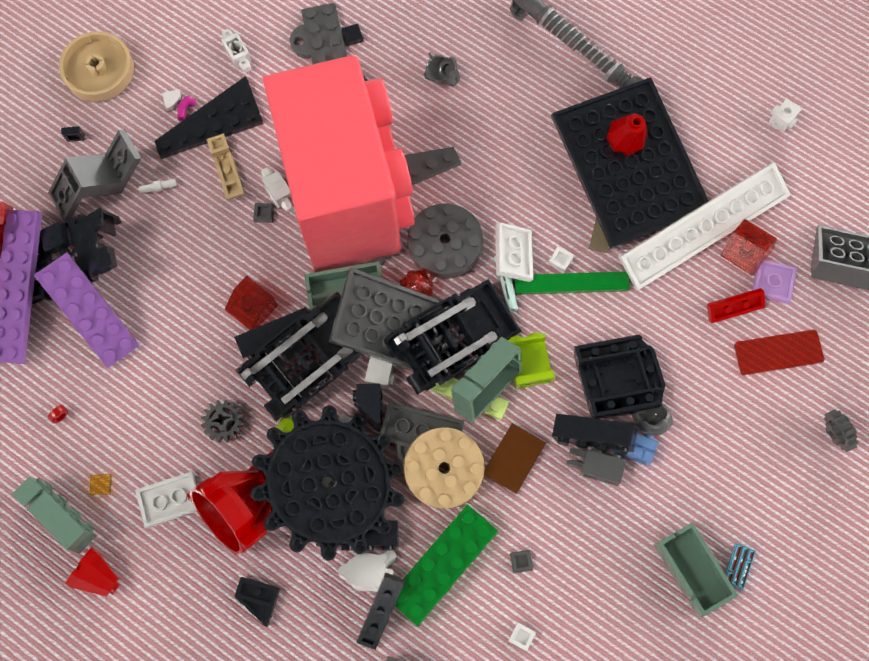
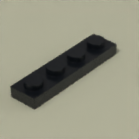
M385 572L356 643L376 650L404 586L405 579Z

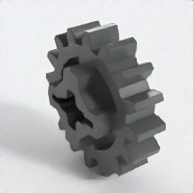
M217 400L216 406L212 403L209 404L211 409H204L207 415L201 416V419L205 421V423L201 424V427L207 428L204 434H210L209 438L212 441L216 438L218 443H221L222 439L228 443L229 437L235 440V433L241 434L239 427L244 426V423L240 421L244 419V416L239 414L242 410L239 407L236 408L234 402L229 405L227 400L223 404ZM225 409L232 411L233 414H227ZM222 418H225L226 420L223 422L224 424L221 425L220 422H222ZM212 428H218L221 434L214 432Z
M836 409L824 414V420L826 421L825 430L833 443L837 446L840 445L841 450H845V452L857 448V431L849 421V418L842 415L841 411Z

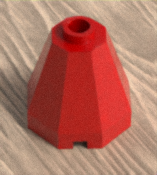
M635 113L612 121L606 138L613 151L618 153L620 151L624 153L623 155L629 156L642 150L648 134L646 122L643 116Z
M92 547L83 556L76 569L72 571L65 582L71 588L106 597L109 593L113 595L120 586L117 583L119 577L102 555Z

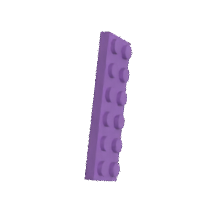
M68 252L34 274L35 278L107 368L139 346L133 335Z

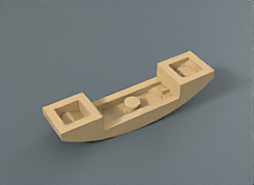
M224 133L207 139L227 201L245 195Z

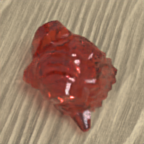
M426 268L416 271H408L406 276L399 280L400 286L431 297L433 284L438 281V277H433Z

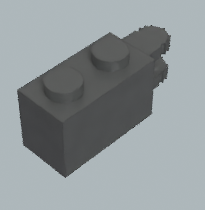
M570 448V454L584 458L583 463L575 460H567L566 463L568 466L581 469L580 476L615 486L620 485L626 463L622 456L613 453L606 455L602 453L603 451L596 448L587 449L586 451Z

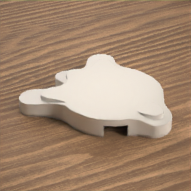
M387 551L380 555L372 553L359 554L338 569L339 577L352 585V588L357 591L377 592L385 572L394 575L393 570L387 567L396 561V554L394 551Z

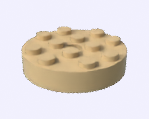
M96 31L80 35L66 46L60 57L59 71L62 80L75 96L86 101L101 102L118 96L127 88L133 77L134 62L127 46L121 39L107 32Z
M435 428L419 435L409 446L403 463L404 478L412 494L423 503L435 508L447 509L464 504L478 491L484 476V460L478 445L467 434L453 428ZM442 462L448 464L449 470L446 473L439 471V465Z

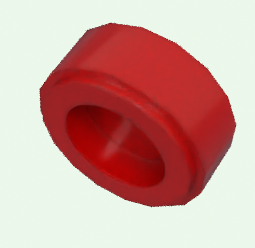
M64 405L57 406L49 413L48 419L53 424L59 423L68 415V410Z

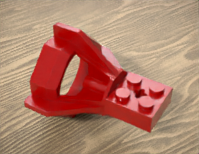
M253 466L244 471L219 472L214 477L202 481L187 494L188 500L194 504L197 513L214 536L235 555L245 552L267 534L268 530L264 526V521L272 512L270 503L266 501L257 502L251 497V490L255 486L262 485L266 479L265 474Z

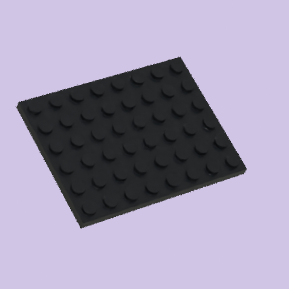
M651 77L551 114L554 125L610 249L666 228L709 201ZM635 113L643 116L648 134L642 150L626 156L620 151L619 153L613 151L606 137L612 121Z

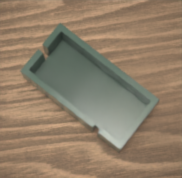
M380 261L304 274L309 309H313L318 304L321 305L337 291L342 295L348 270L351 267L383 279Z
M503 337L494 342L487 353L481 355L477 363L466 371L465 378L462 377L460 381H456L452 386L451 392L455 412L474 423L522 371L521 349Z
M29 476L12 495L24 507L30 504L27 510L66 550L81 553L97 536L93 532L95 528L88 521L84 522L79 518L81 514L74 507L70 508L66 505L68 501L61 494L57 495L53 491L55 488L48 481H43L40 477L36 479Z
M693 522L654 544L684 596H690L691 600L688 602L698 618L706 616L739 596Z

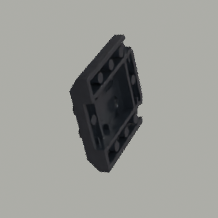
M640 334L574 346L575 363L592 418L601 419L661 407L666 384L655 350L651 345L648 346L642 340L643 337Z

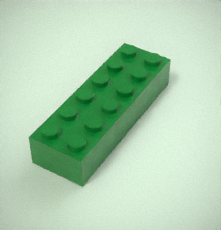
M467 504L403 578L405 579L404 586L395 607L419 627L498 534V530Z

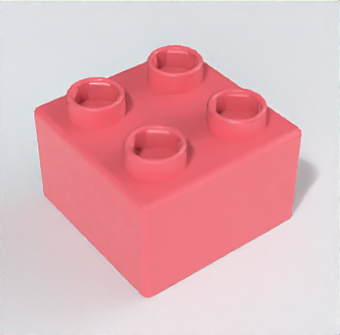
M355 55L263 76L262 79L297 221L314 272L348 267L400 253L399 229L411 227L415 224L409 197L412 195L413 189L403 150L401 148L395 149L390 129L393 118L383 79L376 78L365 81L359 59Z

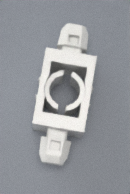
M229 29L222 31L224 38L221 39L222 44L235 68H241L243 72L250 71V62L252 60L238 33L233 34ZM234 48L239 50L240 53L234 52Z
M268 167L262 169L264 189L276 207H283L286 212L293 211L294 205L290 189L278 171L273 173Z

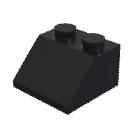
M356 384V390H353L354 405L358 407L359 413L364 415L366 420L377 431H381L383 413L381 384Z

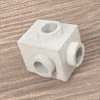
M786 99L781 106L776 105L771 111L772 117L769 122L774 128L784 133L788 127L791 129L798 121L796 118L802 109L789 99Z

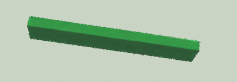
M626 271L533 274L531 282L515 279V295L624 292L630 290L629 276Z

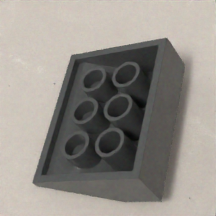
M818 225L811 262V278L869 290V236Z

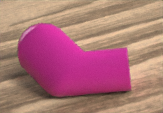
M190 96L184 97L178 105L177 120L183 121L186 119L187 108L195 106V98Z

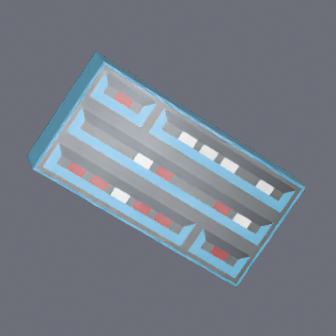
M738 543L734 545L725 575L733 587L744 590L756 551Z

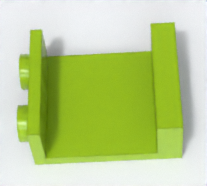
M534 332L529 334L528 337L513 336L508 340L521 349L522 371L514 379L515 389L554 382L555 375L549 363L545 345V333Z

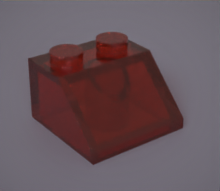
M744 219L731 235L720 256L752 276L774 250L777 238Z
M245 276L233 289L225 311L247 329L252 330L259 327L278 304L273 296L248 276Z

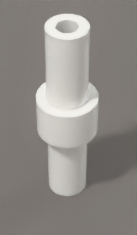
M176 179L162 182L161 180L153 181V184L139 186V191L141 194L151 191L159 192L165 188L177 186Z

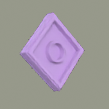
M759 259L752 290L762 288L765 299L789 304L791 302L797 268Z

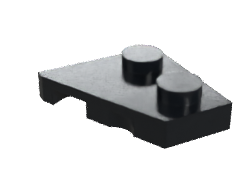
M240 577L234 597L264 626L269 627L281 588Z

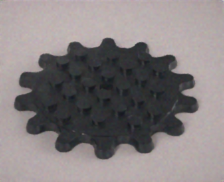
M327 405L322 409L321 418L317 421H312L304 411L296 410L291 417L294 427L290 432H283L276 427H272L267 431L266 436L273 444V452L269 455L258 454L252 459V466L262 471L266 479L262 485L255 486L251 490V497L254 501H266L272 506V512L265 519L264 526L268 531H275L280 527L288 528L292 534L289 547L296 553L301 552L307 543L315 542L320 546L322 558L327 561L335 558L337 547L341 543L349 544L356 554H363L367 550L365 540L367 531L375 530L381 535H386L391 531V523L385 518L384 511L388 506L400 507L404 503V496L400 492L393 490L390 485L391 479L400 476L404 471V467L398 461L390 462L384 458L383 452L390 444L389 436L386 434H379L376 437L366 435L364 427L367 421L364 415L356 414L352 417L351 421L343 423L338 419L335 407ZM324 477L332 478L333 486H326L323 483Z

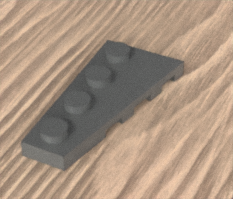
M454 147L405 155L412 185L461 165Z

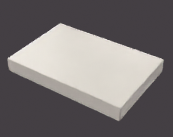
M498 222L495 225L496 275L531 282L533 280L532 230Z
M193 471L135 490L143 524L146 529L197 512L194 504L187 498L188 492L197 486Z

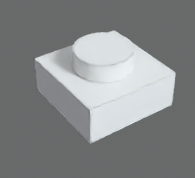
M558 246L548 264L565 272L573 260L574 254Z
M517 623L508 642L527 652L536 632Z

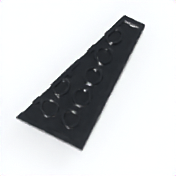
M245 76L156 139L154 142L160 158L164 159L207 144V139L223 133L227 137L264 124L247 77Z

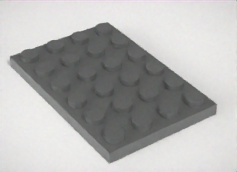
M351 267L348 270L329 342L412 371L402 354L392 358L383 340L394 330L400 327L403 328L402 325L406 321L441 301ZM440 335L433 339L431 343L434 346L444 340V338ZM447 343L436 349L437 353L443 351Z

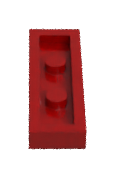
M762 288L707 304L708 319L711 323L766 308L765 294Z

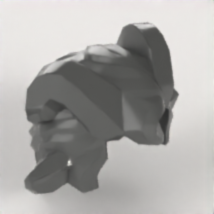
M429 52L430 60L426 64L425 79L441 85H450L452 87L457 85L460 75L457 69L456 58L453 56L448 58Z

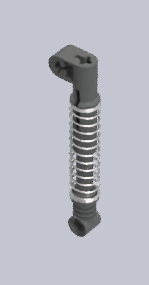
M512 0L510 12L517 20L523 21L529 14L540 27L544 26V30L547 29L550 31L549 34L555 35L554 39L558 38L561 40L560 43L566 44L565 48L567 46L571 48L570 52L577 50L576 56L581 53L583 55L581 61L586 57L589 60L587 65L592 62L594 64L592 70L597 66L600 69L597 74L602 70L605 73L603 78L608 83L612 82L614 84L616 82L615 85H619L620 89L643 80L638 76L631 77L632 74L628 75V71L624 72L625 69L620 61L614 63L615 57L609 60L610 53L603 55L605 52L604 48L598 51L599 44L593 46L594 40L587 42L588 35L584 36L583 31H578L577 26L573 27L572 22L568 23L567 18H562L561 13L557 14L554 7L547 6L541 0Z

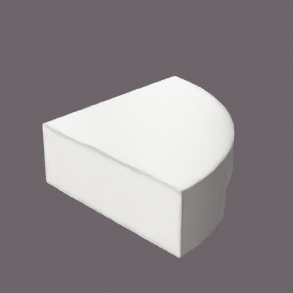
M180 89L162 93L167 111L174 109L175 105L181 100Z

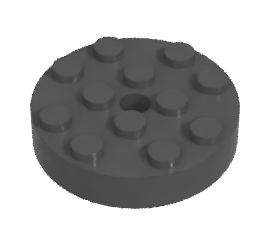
M436 204L424 209L414 218L415 224L408 231V249L414 264L422 272L435 278L450 279L461 276L474 267L482 252L483 235L481 226L472 213L458 205ZM445 237V239L449 240L450 242L442 243L441 241L444 240Z

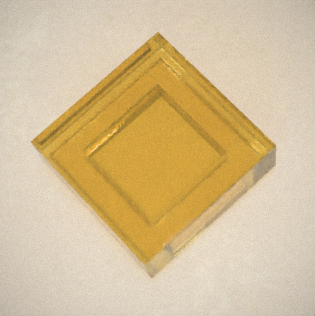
M90 475L89 495H111L112 475Z

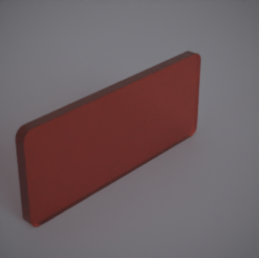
M814 329L738 341L734 344L739 370L743 376L820 364L825 360L818 332Z

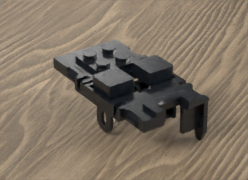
M99 208L88 214V216L79 214L77 215L78 218L72 217L62 223L57 222L42 229L39 238L36 273L54 261L51 254L60 252V256L68 252L72 257L77 252V256L74 257L75 262L90 282L93 283L99 280V274L102 275L118 266L114 248L100 243L99 239H103V235L98 234V231L113 237L116 236L115 225L122 223L120 217ZM73 246L76 248L72 249V252H70L68 247ZM35 278L32 304L43 300L52 301L53 299Z

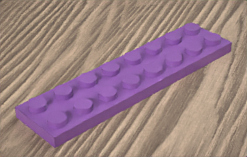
M7 210L0 260V362L25 364L35 281L34 274L36 273L42 212Z

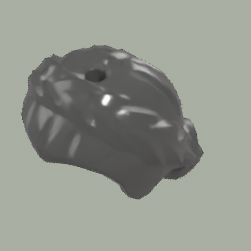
M661 405L660 408L634 412L632 415L636 425L643 432L650 435H661L667 432L673 424L671 412L664 405Z

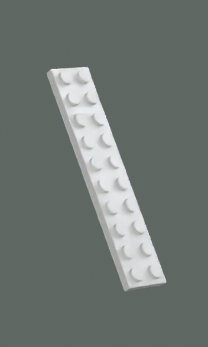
M775 162L770 163L619 256V259L635 289L639 290L786 199L791 194Z

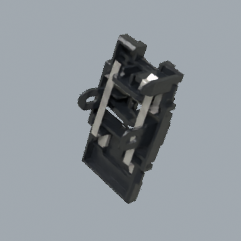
M487 279L474 288H468L461 292L460 296L455 293L411 318L402 325L403 328L400 327L394 330L383 341L388 347L392 358L402 354L409 363L413 373L406 380L418 395L424 390L427 392L435 387L436 383L442 385L477 363L481 355L487 353L494 342H497L501 337L509 340L511 337L519 334L521 329L490 280ZM452 324L454 327L459 326L461 329L453 335L449 331L453 328ZM463 333L465 337L462 340L467 347L465 348L461 341L456 343L454 338ZM442 335L444 340L433 346L431 341ZM447 343L449 347L437 353L436 349Z
M338 291L321 305L318 304L311 309L307 316L305 313L301 314L254 352L256 356L253 359H248L235 369V372L240 375L249 388L256 382H259L272 398L264 407L276 422L290 414L295 406L298 409L302 407V405L312 399L343 372L348 370L347 365L349 363L352 364L360 357L361 353L329 342L341 299ZM293 326L297 332L295 333L292 329L287 330ZM301 337L307 343L308 346H310L311 344H314L315 348L312 351H310L307 355H305L303 358L299 353H301L306 348V346L300 340ZM275 339H277V340L273 343L274 347L276 348V349L274 350V349L270 346V343H272ZM319 351L321 353L318 358L323 363L322 366L316 359L309 364L305 362L315 352ZM279 355H281L287 362L296 357L298 362L295 363L288 370L284 371L282 367H284L286 364L279 357ZM300 364L304 367L297 373L298 377L302 380L301 383L295 375L291 378L288 376ZM327 370H328V371L332 374V376H333V378H332L331 380H329V379H330V376H329L328 373L326 372ZM307 387L310 390V392L314 393L310 395L305 388Z

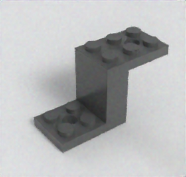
M125 129L118 130L106 154L65 158L48 192L63 221L73 217L82 198L123 192L141 160L139 152L136 150Z

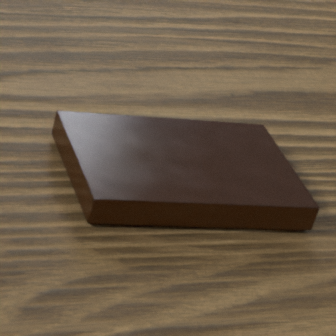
M512 423L484 469V476L517 494L546 442Z

